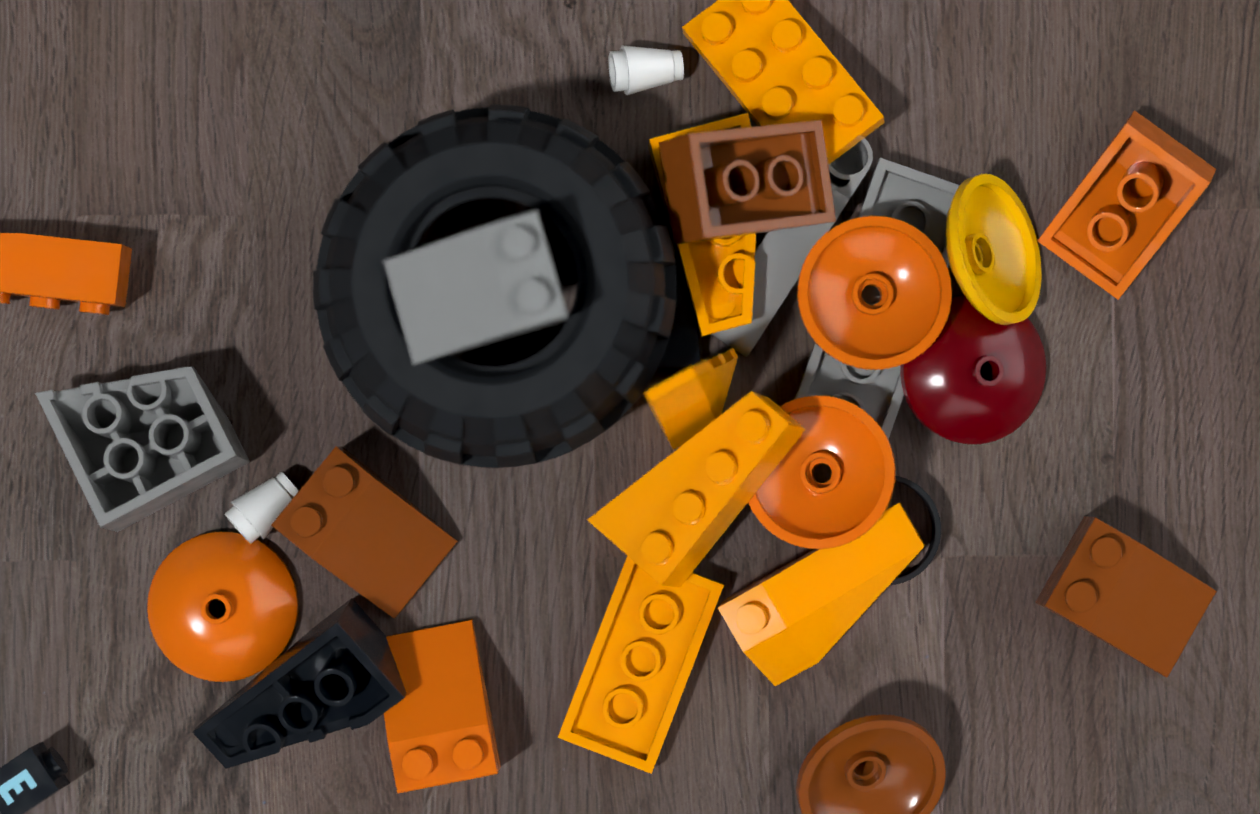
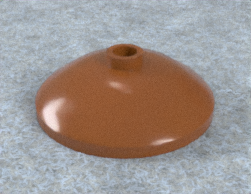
M871 715L857 718L830 731L808 753L797 778V802L802 814H930L937 805L945 785V760L932 735L924 727L910 719L895 715Z

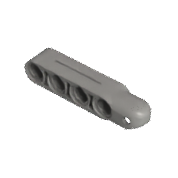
M865 138L828 165L836 220L872 164L873 152ZM835 222L768 232L755 252L752 323L711 335L747 357L798 280L802 265L811 248L831 229Z

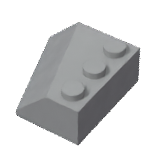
M192 366L131 376L130 379L107 383L96 382L80 385V387L35 393L101 528L119 532L250 462L228 417L196 369Z

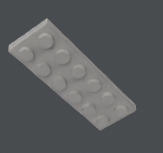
M879 158L858 218L864 216H885L911 224L923 232L936 245L948 268L949 260L946 248L947 215L950 203L960 185ZM866 286L862 291V298L867 304L874 305L880 299V292L874 286ZM814 342L795 399L817 395L846 400L872 416L889 440L904 396L900 375L901 365L880 370L855 368L832 358Z

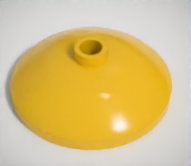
M980 174L964 180L956 190L947 215L946 248L952 273L968 301L982 315L1001 325L1019 323L1031 315L1040 295L1042 268L1035 230L1020 198L1005 181L991 174Z

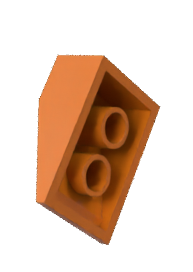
M1134 110L1037 241L1119 300L1211 183L1216 168Z
M473 619L386 636L407 693L404 699L384 713L387 742L397 794L498 774L501 763Z

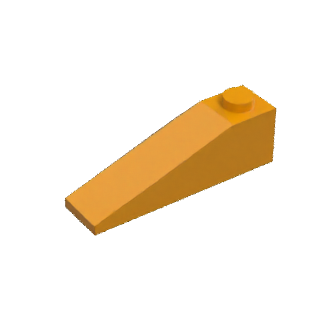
M748 113L649 139L648 149L670 228L659 142L689 133L752 127ZM756 234L677 244L676 249L701 335L706 336L751 324Z
M734 348L694 365L645 392L644 398L672 450L682 446L722 414L738 360V355Z
M898 502L887 508L875 526L860 538L839 547L814 549L727 597L720 604L718 610L743 653L774 686H777L819 663L925 547V544L903 506Z

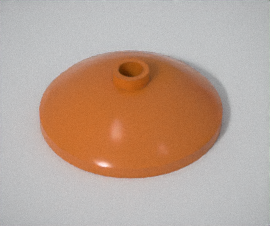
M864 216L835 226L825 233L811 248L799 274L797 300L800 316L807 332L825 353L848 366L866 370H880L905 364L918 357L933 344L947 321L952 300V287L949 270L942 254L923 232L911 224L895 218ZM866 286H874L879 290L880 299L877 304L870 305L863 300L862 291Z
M806 396L779 406L806 430L748 502L754 515L773 535L787 543L803 548H835L860 538L874 527L883 516L894 491L896 478L895 459L885 432L873 417L863 409L836 397ZM820 464H827L832 471L831 478L825 483H819L814 477V470Z
M221 531L191 538L175 548L164 559L157 569L149 589L147 611L150 629L158 647L175 666L203 680L229 682L244 679L262 671L281 655L294 633L299 603L292 574L282 558L273 549L258 539L250 544L240 533ZM213 599H219L225 604L226 611L221 618H216L209 612V604Z

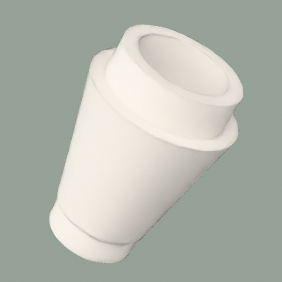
M622 45L620 51L609 52V76L614 92L624 91L626 95H631L672 83L673 81L683 80L684 63L680 50L671 51Z
M280 472L276 477H272L231 501L233 507L224 515L239 533L252 544L259 537L263 540L273 529L272 523L299 490L283 472Z

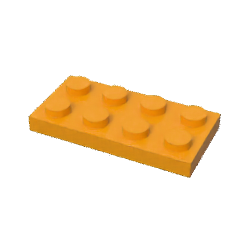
M717 0L682 26L683 34L757 126L822 120L828 165L884 124L883 114L789 0Z
M627 556L557 738L652 774L724 584L692 572L681 587L661 586Z

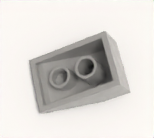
M537 210L491 223L383 261L413 365L569 320Z

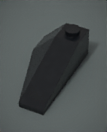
M351 598L312 628L194 729L193 734L227 769L279 753L281 748L306 740L312 743L324 739L327 734L351 727L354 730L367 726L404 699L407 693L385 634L355 600Z

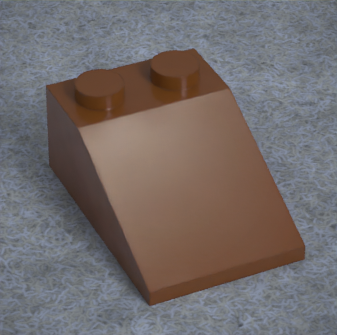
M822 120L689 133L659 142L674 245L836 222Z
M335 446L271 525L310 558L394 619L458 542L452 535L341 446Z
M1084 516L1035 603L1168 678L1214 597L1216 590L1098 518Z

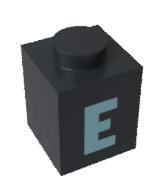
M41 742L0 767L1 814H25L70 784L64 775L68 772L67 765L53 747L47 749L44 743Z

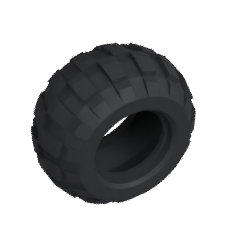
M491 104L487 108H474L454 112L452 109L418 121L417 126L402 133L389 143H382L357 167L359 171L348 183L340 198L334 200L321 231L323 237L318 254L317 268L313 271V301L324 341L323 348L338 380L342 381L350 395L362 408V411L376 425L408 446L443 461L474 467L506 468L536 464L572 452L608 430L633 406L655 374L669 341L676 306L675 258L667 226H665L661 213L650 194V190L633 167L599 140L597 135L570 120H561L547 114L531 111L529 107ZM485 198L513 200L537 210L550 220L560 231L570 248L577 279L576 295L569 320L556 338L536 355L507 366H476L461 362L449 355L413 365L383 261L413 251L423 233L439 216L457 205L472 200Z

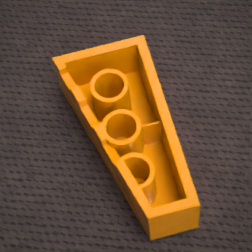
M751 391L587 519V521L661 586L681 587L804 433L806 428L770 398Z

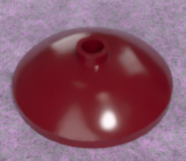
M964 294L952 297L947 321L933 344L918 357L900 366L901 384L906 401L914 415L926 428L936 435L963 444H984L997 441L1018 429L1037 406L1046 378L1044 347L1036 328L1028 318L1010 325L997 324L977 311ZM988 361L991 364L992 373L988 379L984 380L980 374V368L983 363Z

